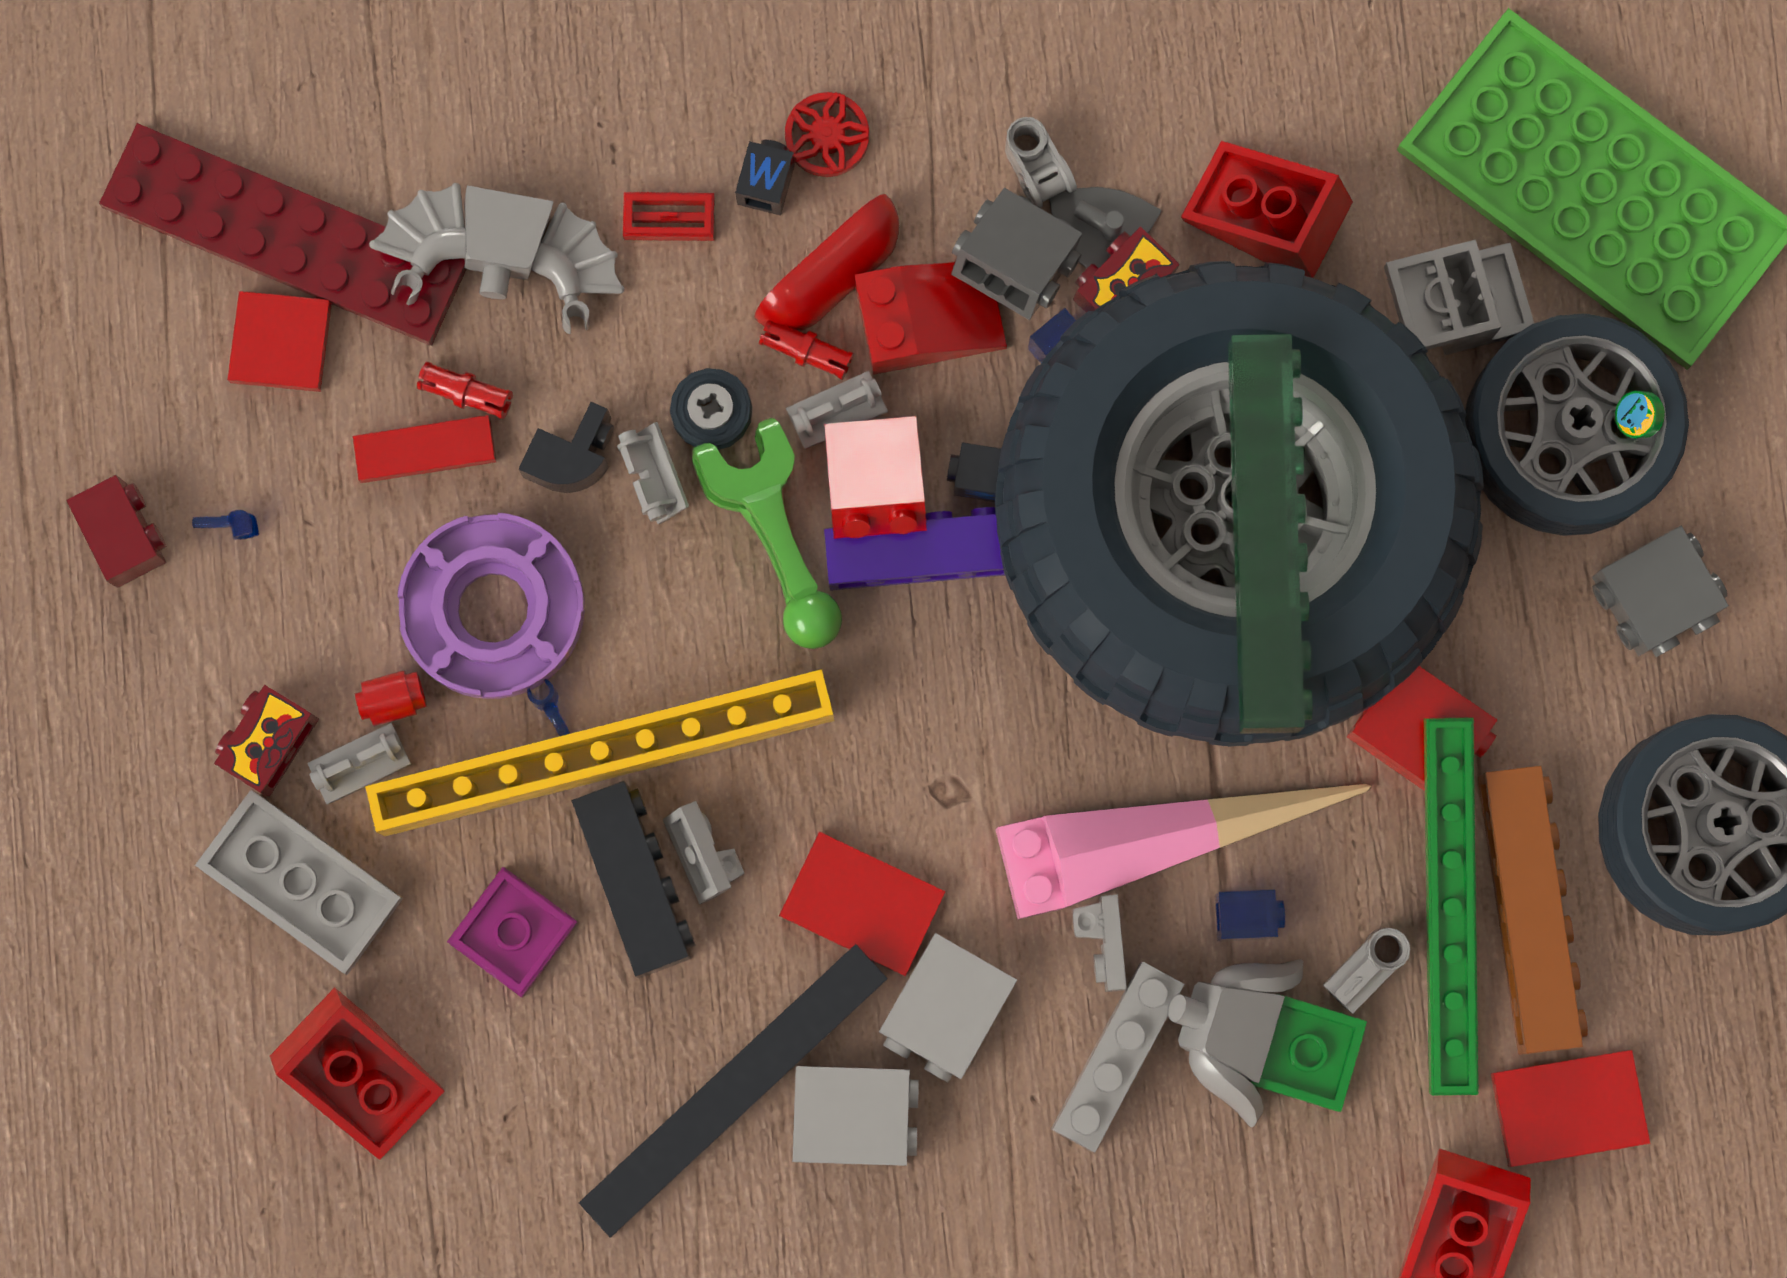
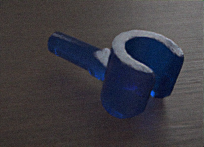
M235 510L221 517H193L192 519L193 528L231 527L234 540H244L259 535L256 517L243 510Z
M544 679L550 691L549 695L543 700H537L530 688L527 689V696L536 709L545 712L558 735L571 734L556 705L559 695L553 684L549 680Z

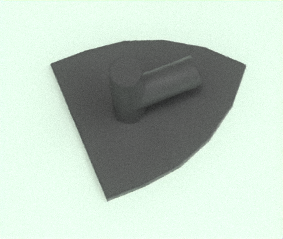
M1103 187L1077 188V190L1071 193L1064 191L1049 199L1052 216L1065 220L1073 228L1082 232L1076 251L1082 254L1079 263L1085 268H1088L1092 263L1100 268L1111 256L1106 251L1107 248L1124 231L1131 236L1141 226L1149 233L1162 212L1159 208L1122 190Z

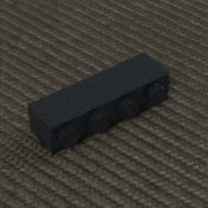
M622 781L571 800L635 977L642 978L692 959L688 948L696 946L687 920L678 922L672 904L680 902L671 876L662 878L656 861L664 857L655 833L646 834L640 817L648 813L639 789L630 791L628 784Z

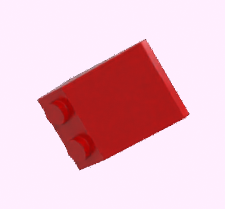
M1221 141L1181 218L1184 222L1263 262L1284 264L1303 269L1305 276L1314 278L1353 201L1339 175Z
M955 262L904 265L855 274V288L873 375L1007 349L998 301L951 275Z
M335 987L270 1055L274 1071L280 1079L379 1160L445 1092L444 1088L375 1021Z
M1439 1148L1423 1193L1398 1278H1503L1530 1205L1531 1178Z

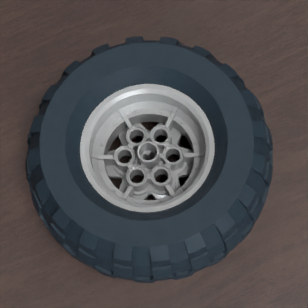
M1213 261L1190 265L1189 269L1169 274L1161 278L1160 276L1153 275L1139 280L1120 290L1116 297L1104 303L1095 311L1085 313L1061 335L1056 346L1046 355L1042 363L1035 368L1028 378L1010 419L1000 453L995 511L1004 574L1027 620V625L1047 655L1050 654L1060 667L1073 678L1074 683L1081 690L1103 706L1106 704L1119 713L1135 720L1138 725L1153 732L1171 737L1174 735L1192 740L1206 741L1211 745L1228 747L1248 746L1255 743L1305 738L1321 732L1330 726L1339 724L1372 707L1407 679L1423 662L1456 617L1463 602V595L1468 586L1473 566L1478 559L1483 525L1480 522V497L1483 489V473L1478 450L1475 446H1472L1466 427L1465 417L1467 414L1459 395L1451 382L1445 379L1444 376L1441 377L1438 370L1430 362L1426 354L1428 349L1401 322L1397 324L1391 322L1385 315L1371 306V299L1357 290L1339 282L1335 286L1307 277L1303 269L1265 262L1264 266L1253 267L1235 266V263L1230 261ZM1241 423L1261 426L1277 433V435L1259 446H1253L1250 444ZM1190 434L1191 461L1162 460L1165 454L1177 442ZM1220 448L1232 449L1237 454L1239 463L1232 468H1225L1217 463L1214 452ZM1268 461L1276 462L1283 469V479L1275 482L1268 481L1262 476L1260 465ZM1312 471L1320 487L1322 508L1301 497L1298 493L1299 488ZM1187 479L1199 481L1204 488V496L1196 500L1185 497L1181 493L1180 483ZM1240 499L1244 502L1245 506L1241 512L1235 511L1229 507V501L1235 503ZM1279 506L1290 509L1294 514L1295 524L1290 527H1280L1272 520L1271 510ZM1151 512L1163 516L1172 522V526L1161 541L1155 530ZM1198 524L1208 525L1215 533V542L1210 545L1198 544L1191 536V528ZM1242 538L1255 540L1261 548V555L1255 559L1242 557L1237 550V541ZM1285 554L1307 558L1294 571L1279 579V555ZM1213 569L1218 570L1225 587L1209 583L1200 578Z

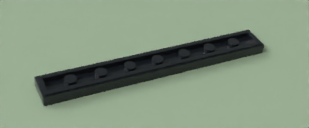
M855 944L592 1189L579 1204L611 1238L888 978Z

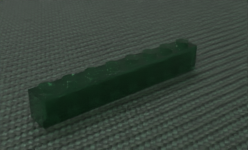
M1291 334L1232 335L1228 344L1239 734L1299 733L1305 727L1304 720H1312L1313 714L1311 690H1303V671H1309L1311 667L1310 641H1302L1301 621L1309 620L1308 592H1300L1299 572H1307L1308 565L1307 544L1298 543V524H1305L1306 500L1305 494H1297L1296 475H1303L1304 448L1303 445L1295 446V427L1302 426L1303 406L1301 397H1293V379H1300L1301 354L1300 349H1292Z

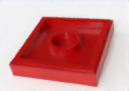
M239 291L227 380L235 384L321 392L332 303L326 299Z

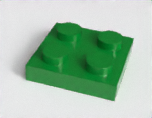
M1284 996L1260 1082H1249L1255 1087L1341 1112L1367 1021Z

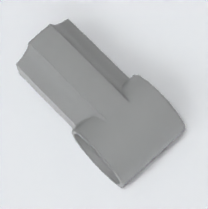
M1382 928L1373 931L1323 986L1353 1014L1396 969L1406 963L1410 954L1408 939L1397 929ZM1385 935L1394 938L1399 946L1398 956L1389 963L1379 960L1374 950L1377 940Z

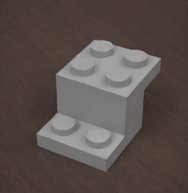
M1475 239L1386 262L1384 266L1399 322L1413 332L1427 349L1442 346L1444 354L1448 355L1510 339L1531 324H1534L1511 243L1479 250Z

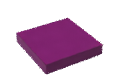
M502 867L448 939L447 943L523 998L579 922L512 872Z

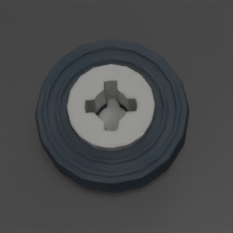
M706 368L692 372L678 384L671 398L670 415L675 430L686 443L694 447L711 443L718 450L731 447L744 436L751 423L752 403L747 388L738 377L721 369Z

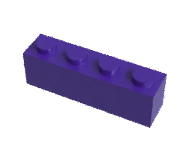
M995 507L971 510V516L954 518L951 511L930 512L926 514L927 531L910 532L908 534L895 533L864 536L861 538L834 539L833 528L824 529L830 591L1005 576L1000 555Z

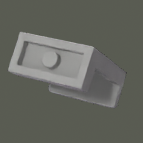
M935 933L879 1031L880 1034L887 1037L883 1046L905 1059H908L911 1052L926 1059L928 1062L924 1069L947 1083L952 1075L961 1080L1017 979Z
M796 1066L792 1162L907 1166V1156H917V1127H908V1109L918 1108L919 1080H910V1070Z

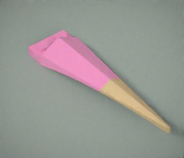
M1359 784L1047 815L996 828V833L1017 919L1067 908L1218 848L1368 791L1371 786Z

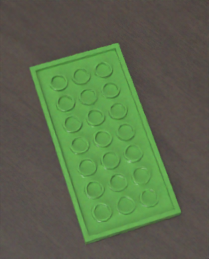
M1509 8L1397 148L1399 153L1628 326L1640 331L1686 370L1693 365L1787 244V216Z

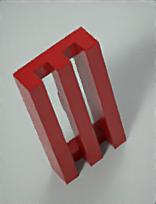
M624 192L623 239L714 241L715 194ZM633 205L705 206V212H633ZM633 223H704V227H633Z

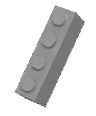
M1141 962L1138 965L1051 1130L1091 1152H1096L1168 1017L1171 1001L1180 994L1185 984L1145 962Z

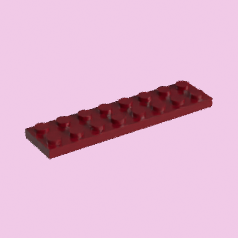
M139 123L136 124L99 202L103 209L315 298L329 300L334 306L430 346L434 343L467 270L465 268V260L462 258L439 262L428 276L423 275L421 278L422 288L417 301L407 305V301L413 292L411 287L401 285L397 288L394 295H392L391 290L396 276L401 271L411 270L413 267L410 264L411 262L377 251L369 246L370 241L375 240L384 232L385 226Z

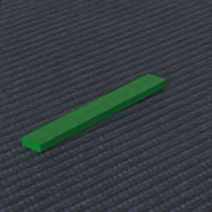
M1424 718L1429 1094L1431 1096L1479 1095L1474 718Z

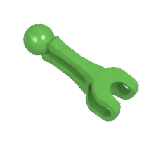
M769 418L758 424L755 431V442L758 447L760 462L751 468L737 469L728 465L717 447L711 443L694 447L692 462L706 498L720 508L740 512L756 532L769 555L780 581L786 602L783 613V626L788 637L795 644L807 649H818L830 644L837 637L841 629L842 614L837 602L830 595L817 590L818 585L808 571L790 530L784 509L782 489L792 472L795 456L779 422L774 418Z

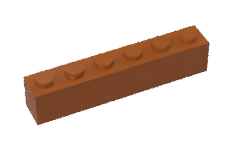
M1541 766L1485 772L1478 776L1518 1055L1583 1047L1582 1037H1587L1588 1026L1584 1010L1577 1009L1575 990H1580L1581 979L1577 963L1570 962L1568 944L1574 941V932L1570 916L1563 915L1561 897L1566 896L1567 885L1563 869L1556 868L1554 850H1559L1560 837L1557 824L1555 822L1550 823L1547 804H1552L1553 802L1551 780L1549 776H1543Z

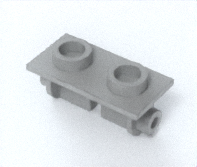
M869 371L786 408L804 449H808L826 440L824 424L871 420L888 412L881 398L880 388Z
M654 422L636 433V430H629L620 434L618 437L621 443L617 445V448L623 456L629 475L639 473L640 479L633 482V486L642 507V514L648 515L650 522L657 521V524H661L688 508L689 504L658 422Z
M389 723L307 764L312 772L309 775L317 790L320 789L326 805L411 765V762L393 724Z

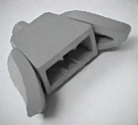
M1302 959L1280 964L1241 963L1224 967L1215 973L1211 983L1198 982L1194 986L1191 998L1182 994L1177 995L1169 1006V1019L1182 1025L1178 1042L1181 1048L1190 1052L1189 1064L1195 1077L1206 1089L1233 1108L1250 1127H1254L1262 1115L1263 1103L1257 1089L1249 1081L1260 1082L1284 1001V996L1269 992H1283L1298 985L1303 978Z

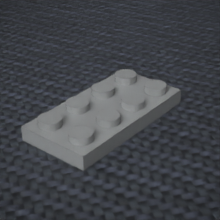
M253 790L249 791L195 864L204 873L346 975L350 973L403 900L394 891Z

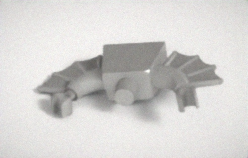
M453 183L452 186L436 192L421 189L408 206L396 211H388L389 219L384 232L369 243L372 249L411 262L410 264L413 266L411 270L401 271L396 276L391 290L392 295H394L397 288L401 285L411 287L413 292L407 301V305L417 301L422 288L421 278L423 275L428 276L434 267L443 260L465 258L466 269L483 272L479 293L491 299L507 298L510 277L523 280L528 279L532 270L550 279L556 286L560 300L565 302L562 310V327L568 334H571L569 318L572 316L581 317L584 320L586 330L589 327V309L586 304L578 301L577 296L580 293L621 294L625 291L624 286L621 285L615 274L614 264L615 258L618 256L617 252L611 251L602 243L594 221L590 222L575 216L567 208L566 203L563 202L558 205L545 233L553 201L467 185L463 218L461 187L459 183Z

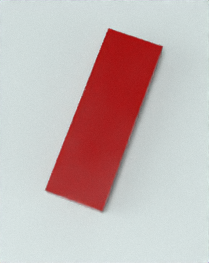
M489 415L352 436L360 483L497 462Z

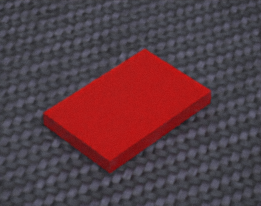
M819 831L779 917L848 950L857 944L871 961L906 977L946 891Z
M1632 1050L1491 1073L1508 1167L1651 1144Z

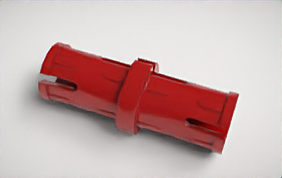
M770 320L766 322L763 329L766 332L760 336V345H765L795 358V363L804 367L807 363L835 375L841 380L844 379L849 369L847 365L852 362L853 352H847L817 339L818 334L810 330L805 334L792 327L780 325Z
M427 361L422 366L418 378L424 379L417 382L418 390L427 391L453 400L454 406L462 409L470 406L504 419L512 403L506 401L513 398L512 391L476 379L475 374L467 371L465 374H459Z

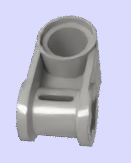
M1022 117L1015 120L1007 130L1005 153L1018 176L1026 198L1033 205L1042 208L1043 202L1065 190L1069 193L1077 190V185L1069 166L1058 153L1044 125L1032 117ZM1022 135H1030L1035 138L1038 146L1033 150L1023 151L1015 145L1014 140Z

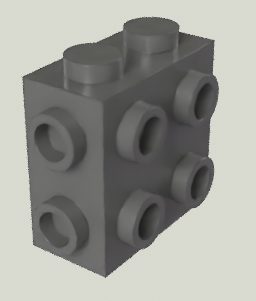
M1003 188L994 202L987 199L983 203L975 217L974 223L977 226L972 232L964 230L956 241L952 254L957 256L951 275L1030 320L1040 305L1047 309L1052 303L1060 288V284L1056 283L1060 276L1064 275L1069 278L1082 256L1081 253L1076 251L1082 232L1073 228L1065 220L1056 218L1033 205L1027 198Z
M1682 525L1606 566L1592 576L1595 582L1592 589L1597 601L1605 610L1611 609L1619 623L1616 626V631L1620 640L1628 650L1634 649L1638 657L1652 650L1655 657H1658L1680 644L1676 636L1692 628L1695 635H1698L1721 621L1717 613L1729 606L1725 600L1727 590L1717 574L1709 573L1701 559L1704 553L1700 543L1692 533L1686 534Z

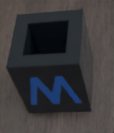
M767 139L762 140L761 144L749 141L735 191L737 205L781 216L795 167L794 153L787 151L788 147L786 145Z
M962 442L960 455L951 454L947 473V481L955 482L954 496L995 502L1001 448Z

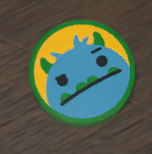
M1632 391L1625 394L1618 402L1615 411V420L1619 430L1631 438L1652 437L1661 429L1665 418V410L1661 400L1655 394L1645 391Z

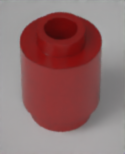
M405 670L363 681L361 682L362 692L355 693L361 719L370 718L373 726L417 715L418 709L427 707L425 694L417 671L406 674Z

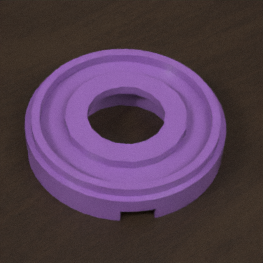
M506 513L470 518L467 515L448 522L435 530L418 546L410 557L401 576L397 595L399 598L401 635L416 662L433 679L452 691L483 699H501L520 695L550 679L572 654L581 634L585 613V599L580 576L566 550L549 532L539 525L519 516ZM491 574L506 576L516 581L524 590L528 602L527 618L521 629L509 639L496 643L480 641L471 636L463 627L459 615L460 599L466 588L478 578Z

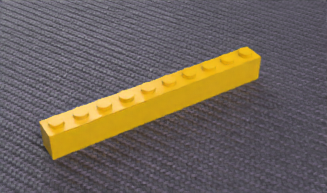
M821 669L368 785L365 788L375 831L383 836H389L835 720Z

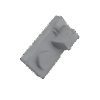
M696 801L679 807L663 819L699 904L710 901L731 888L730 882L745 874L734 848L716 852L713 846L715 843L711 836V824L706 815L701 813Z
M1118 894L1105 895L1099 898V903L1073 909V929L1076 938L1103 939V944L1101 945L1102 954L1093 955L1096 983L1104 982L1105 992L1124 991L1127 989Z

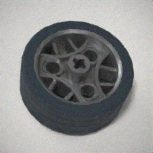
M1591 314L1558 315L1531 324L1510 338L1479 374L1467 399L1465 409L1467 414L1465 417L1466 427L1472 446H1475L1478 450L1482 466V490L1488 499L1511 519L1536 531L1562 536L1592 534L1616 526L1654 500L1675 474L1685 452L1689 429L1685 392L1677 371L1662 350L1640 331L1615 319ZM1574 358L1591 362L1581 371ZM1597 365L1610 370L1619 378V382L1612 395L1597 387L1587 378ZM1555 375L1564 386L1563 394L1552 395L1548 393L1543 387V376ZM1514 380L1521 388L1525 397L1507 398ZM1627 387L1630 392H1651L1658 396L1663 403L1665 410L1664 422L1661 429L1652 437L1622 439L1612 432L1611 420L1615 418L1617 404L1623 397ZM1529 410L1531 420L1530 436L1505 431L1504 411ZM1573 423L1577 424L1575 429L1572 427ZM1510 446L1526 449L1519 462L1512 454ZM1550 453L1554 455L1560 463L1559 473L1548 474L1544 472L1539 465L1540 454ZM1622 457L1638 460L1630 476L1627 473ZM1606 459L1617 488L1600 493L1583 468L1588 464ZM1571 479L1582 495L1564 493Z
M1708 714L1678 722L1639 742L1616 766L1605 786L1598 812L1599 844L1604 862L1622 895L1640 913L1663 927L1690 935L1721 936L1768 925L1786 915L1787 736L1763 722L1739 715ZM1700 753L1715 754L1710 766L1703 760ZM1730 759L1747 768L1742 788L1736 787L1720 777ZM1680 776L1688 778L1694 786V793L1690 800L1683 798L1677 791L1676 784ZM1760 782L1764 784L1768 792H1758ZM1652 795L1660 808L1648 811ZM1755 809H1759L1767 815L1769 822L1768 828L1764 833L1757 830L1753 825L1752 814ZM1664 816L1668 829L1669 846L1651 844L1648 833V819ZM1767 847H1778L1775 860ZM1749 854L1764 877L1754 889L1734 870L1736 865ZM1657 856H1668L1664 868ZM1692 857L1699 858L1705 865L1706 873L1702 881L1694 879L1689 873L1688 866ZM1724 885H1726L1738 897V899L1721 900Z

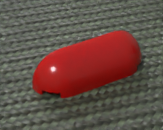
M881 194L862 206L792 269L760 303L754 315L755 320L763 326L770 320L796 330L800 329V331L808 329L820 321L855 289V274L876 270L892 254L899 235L898 213L889 196Z

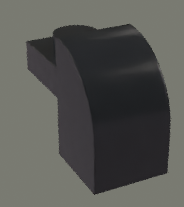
M590 402L572 442L538 428L518 469L523 478L561 493L582 491L599 481L609 466L605 457L596 454L597 448L601 450L606 448L614 430V425L610 424L612 418L608 409Z

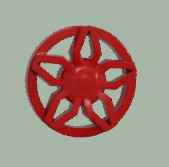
M822 92L813 94L796 104L788 116L785 125L787 150L794 153L795 163L810 174L821 177L842 175L853 169L863 159L869 145L867 118L862 109L853 100L841 93ZM827 102L823 107V116L821 117L816 110L809 108L814 104ZM834 104H840L839 114L836 117L829 116V112ZM846 108L854 113L860 124L852 121L842 123L846 118ZM801 113L814 118L811 125L805 123L800 116ZM796 122L803 132L809 134L802 135L794 145L792 132ZM848 129L862 132L851 137L845 136V131ZM806 142L811 143L812 149L798 153ZM861 143L854 156L845 162V149L843 145L852 146ZM837 151L839 152L838 166L829 156V154ZM820 152L822 153V159L828 167L813 165L805 159L816 157Z

